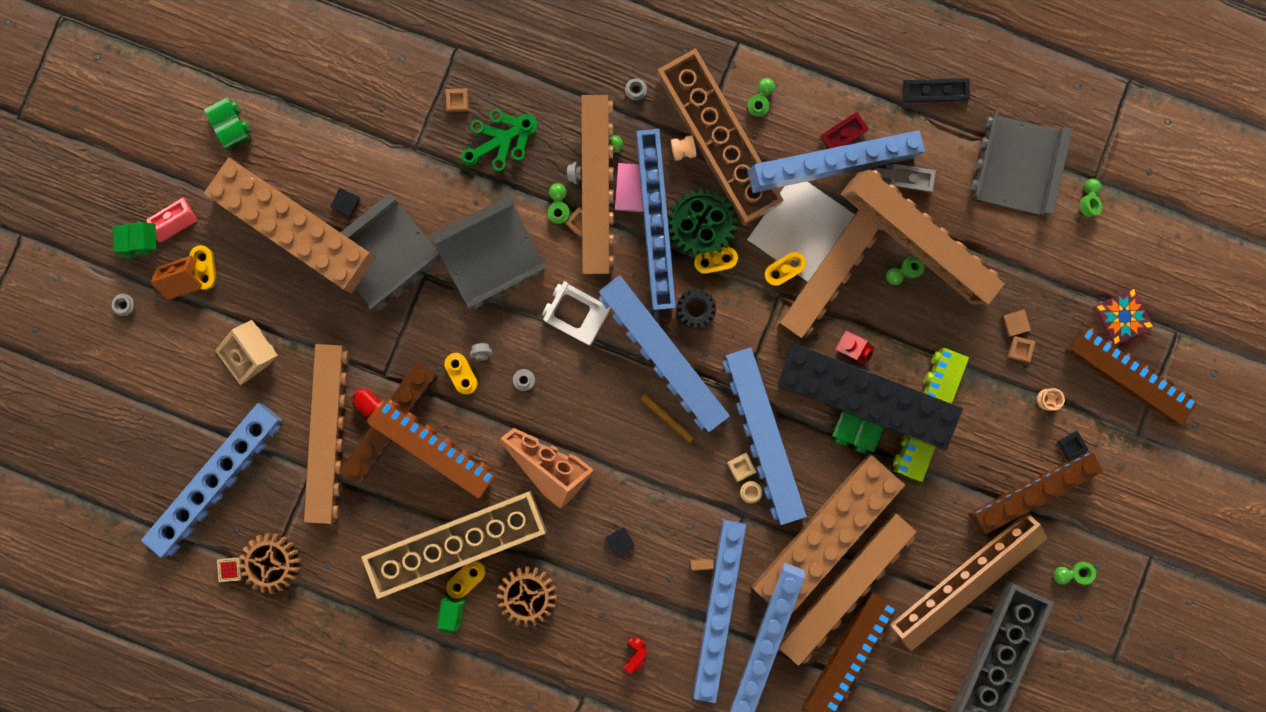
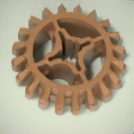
M266 533L264 538L258 535L256 536V541L250 540L248 542L250 547L246 546L243 548L247 555H240L239 558L244 560L245 563L240 564L239 568H245L246 570L241 573L242 577L247 575L249 577L246 580V584L254 582L253 590L258 589L260 586L261 593H265L267 588L270 594L275 593L276 589L280 592L284 590L283 585L286 587L291 585L289 579L295 580L297 578L293 572L299 571L300 567L294 566V563L300 562L301 559H294V555L299 551H291L290 548L293 547L294 543L290 542L286 545L287 537L284 536L279 541V534L276 533L271 537L270 533ZM270 545V549L267 550L264 557L255 556L262 546ZM279 550L284 554L286 562L278 557ZM270 559V562L274 563V566L269 567V564L264 562V560L266 561ZM254 565L261 568V577L257 574ZM275 570H285L281 578L276 581H269L270 576H273Z
M529 566L525 567V573H522V569L518 567L517 576L513 571H510L508 574L511 580L504 577L502 581L506 586L499 585L498 587L499 590L504 592L497 594L498 599H504V601L498 603V607L505 606L506 609L502 611V615H506L509 612L511 615L508 617V621L511 622L514 617L517 618L515 623L517 626H519L521 620H524V627H528L529 620L532 621L533 626H536V618L544 622L545 617L543 613L547 616L552 614L547 607L555 608L556 606L555 603L550 602V600L557 599V595L550 594V592L556 590V586L548 587L552 579L548 578L544 581L543 578L546 575L544 571L540 576L536 575L538 572L537 567H535L533 573H530ZM525 579H532L538 582L542 588H530ZM519 580L520 593L509 598L511 586ZM524 590L527 591V594H534L530 598V603L526 599H520L524 595ZM545 595L543 607L535 612L534 600ZM522 604L525 606L528 614L518 612L512 605Z

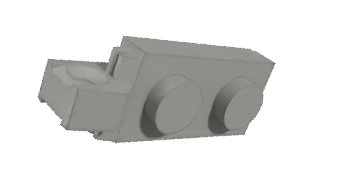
M899 164L886 165L885 169H873L883 176L882 180L888 185L891 184L896 188L920 192H933L936 170Z

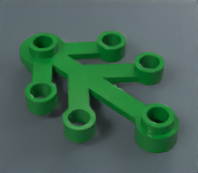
M498 109L492 110L490 112V119L493 123L499 124L502 122L514 126L507 131L484 125L480 120L473 121L471 123V130L474 134L479 135L482 133L495 138L476 149H465L461 154L463 164L467 167H474L478 164L479 157L500 146L497 158L494 159L492 165L497 172L504 171L511 139L519 135L517 147L513 148L511 154L514 160H523L527 138L537 130V120L531 114H522L517 118L502 114ZM495 113L501 115L498 120L493 119ZM524 121L530 122L528 128L522 126ZM476 124L482 126L479 131L474 130ZM517 150L522 151V156L519 158L514 156ZM469 153L473 154V159L466 160V155ZM501 161L503 162V167L496 168L495 164Z

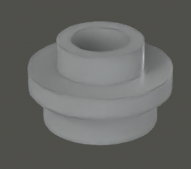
M631 79L626 84L625 93L629 99L638 101L645 97L647 86L641 79ZM638 87L640 92L635 94L632 92V88Z
M579 162L569 164L567 167L568 181L574 184H579L580 180H582V166H580Z
M119 294L112 301V309L117 315L127 316L134 310V300L127 294ZM126 301L127 307L122 309L121 303Z
M485 343L473 345L470 351V356L477 361L487 360L488 356L492 355L489 344Z
M527 369L518 370L513 376L514 386L520 391L530 390L535 384L534 374ZM522 376H526L528 378V382L526 384L520 383V378Z

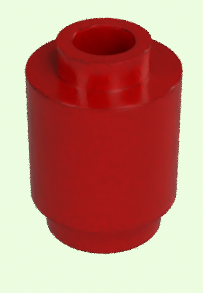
M360 388L353 394L352 398L354 400L351 404L368 418L378 406L380 400L368 388L365 390Z

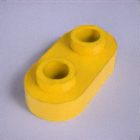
M196 246L189 255H192L197 261L192 274L202 284L201 289L208 290L216 283L214 254L205 246ZM202 254L206 255V259L204 261L200 260V256ZM207 275L209 279L206 283H203L202 278Z
M722 247V253L720 254L714 250L713 257L707 252L704 259H702L701 253H699L694 260V266L701 274L728 270L736 265L738 255L733 248ZM724 255H728L730 257V262H724L722 260V257ZM704 259L708 260L709 266L703 267L701 261Z
M791 252L774 262L765 271L766 281L774 286L786 282L804 270L806 266L805 257L801 253ZM792 259H796L798 261L797 267H792L790 265ZM773 271H778L780 273L778 279H774L771 274Z
M459 353L450 354L445 360V368L457 391L466 395L473 393L477 389L478 381L467 359ZM458 360L460 363L459 367L453 368L452 362ZM468 379L470 385L465 388L462 386V381Z
M480 561L466 564L448 581L446 586L448 594L456 599L464 597L485 577V566ZM472 568L478 571L477 576L470 574ZM454 584H460L461 591H455Z

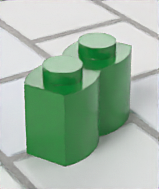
M227 97L204 109L218 139L226 150L229 151L251 139L249 133L252 130L246 120H241L239 114L242 111L236 101L232 102Z
M136 222L112 227L113 253L120 254L121 258H132L134 254L146 256L150 255V251L156 250L155 223Z
M841 411L831 436L835 438V443L846 447L848 443L856 446V451L867 455L868 451H875L883 427Z
M445 596L444 599H441L436 625L437 628H440L441 633L453 634L454 631L459 630L464 615L465 599H456L451 596Z

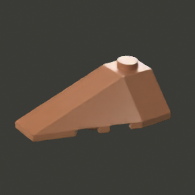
M515 428L499 440L541 493L560 509L575 497L594 471L578 457L572 454L569 456L557 451V447L551 445L549 448L539 443L537 438Z

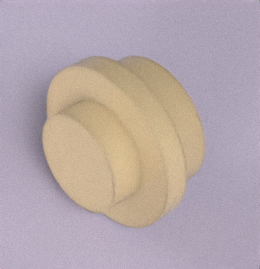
M754 481L744 483L740 489L741 498L747 503L758 502L762 497L761 486Z

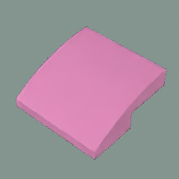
M618 163L615 210L643 212L639 165Z

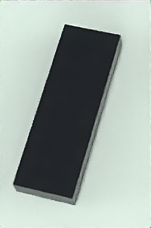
M969 78L903 81L904 103L970 100Z

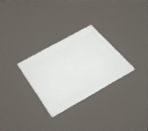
M802 182L784 186L780 192L784 200L783 203L763 216L747 240L777 261L791 252L801 253L805 257L806 266L797 275L808 282L855 214L809 182ZM792 259L790 265L792 267H797L798 261L796 259Z

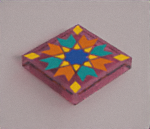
M1135 287L1093 306L1109 340L1115 344H1119L1154 327Z

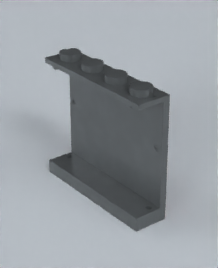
M999 111L993 112L986 118L984 129H987L985 137H982L979 150H982L981 157L977 159L974 168L977 174L976 179H973L970 185L971 199L1044 217L1054 214L1073 129L1063 127L1060 130H1054L998 116Z
M391 193L341 232V234L377 257L355 288L369 305L368 308L374 312L376 310H383L389 304L388 301L392 297H399L403 294L408 284L418 282L423 277L422 273L428 268L430 270L435 268L440 262L439 259L442 258L437 249Z
M510 195L430 235L468 308L471 306L473 309L485 304L484 300L492 296L494 299L505 293L504 289L510 286L516 288L524 283L523 279L529 276L535 278L543 274V269L547 267L543 263Z

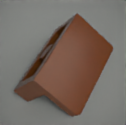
M192 255L157 267L150 282L167 300L199 290L202 287V284L192 274L197 263Z

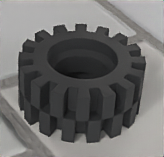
M700 288L690 289L679 298L676 312L683 325L689 328L700 329L707 326L714 319L716 302L713 296L707 293L706 290H700ZM694 300L701 301L705 307L704 314L700 317L691 316L688 312L690 302Z

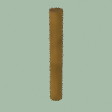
M646 393L642 396L640 400L688 443L694 439L695 436Z

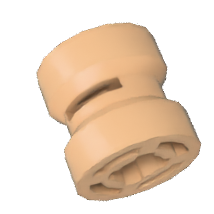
M692 135L686 136L682 140L677 138L671 139L674 161L682 160L684 156L689 158L696 157V148Z
M1055 388L1040 391L1036 398L1038 406L1045 411L1058 410L1065 402L1063 393Z

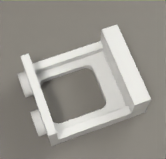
M564 281L562 285H557L553 296H555L553 303L546 305L542 313L545 316L543 320L591 346L611 307L609 306L606 309L599 300ZM566 294L590 307V311L580 328H574L554 316L557 306Z

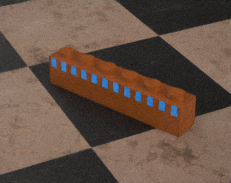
M384 399L380 401L367 420L370 426L477 498H480L494 478L490 472L491 467L482 461L478 464L472 460L474 456L465 449L461 452L454 447L456 444L449 438L444 437V439L438 437L436 435L438 431L430 425L426 424L424 427L419 424V418L409 411L407 414L400 411L401 406L391 399L388 402Z

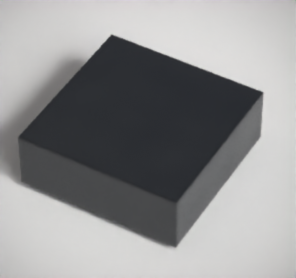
M339 187L330 208L352 217L360 197Z
M1074 431L1056 441L1067 461L1089 450L1078 431Z
M625 527L605 537L616 557L635 546Z

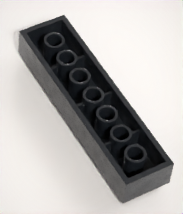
M795 343L792 345L777 383L778 387L942 451H947L963 410L962 407Z

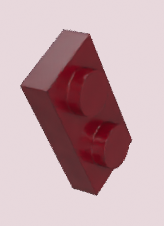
M858 112L821 134L820 138L827 149L848 145L868 132L869 129Z

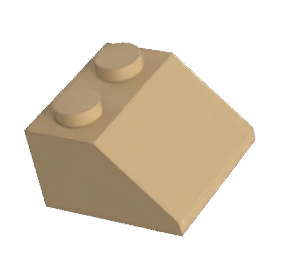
M252 320L232 329L215 349L240 385L269 366L278 356L273 346L268 343L261 330Z

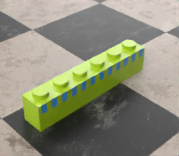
M946 348L939 349V352L936 351L931 361L934 364L931 372H927L924 379L926 386L923 393L952 404L969 357ZM903 435L900 443L903 447L900 455L897 454L894 458L893 466L895 468L893 472L923 482L935 448Z

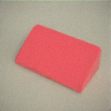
M183 197L146 221L147 223L156 224V239L159 242H163L195 223L197 219Z

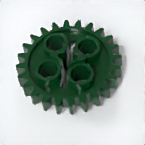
M699 188L698 194H695L693 189L690 191V196L682 193L683 200L676 198L675 203L677 206H670V210L673 213H667V218L671 220L668 221V228H671L669 229V236H673L671 242H679L677 249L680 250L684 247L685 255L692 251L693 258L697 256V253H701V257L704 259L707 252L713 257L714 250L721 254V246L728 248L729 243L727 240L733 241L734 236L731 233L737 232V228L734 225H737L738 219L733 218L736 216V210H731L733 204H725L727 201L726 196L719 199V191L711 195L710 188L707 190V193H703L702 188ZM694 206H701L703 210L701 212H694L692 208ZM709 207H712V209L706 216V224L703 223L701 225L697 237L695 239H692V237L698 230V222L701 223L703 221L707 209ZM718 215L722 217V220L714 222L711 218ZM685 224H690L693 228L685 231L681 227ZM703 234H710L712 239L705 241L701 239V236Z

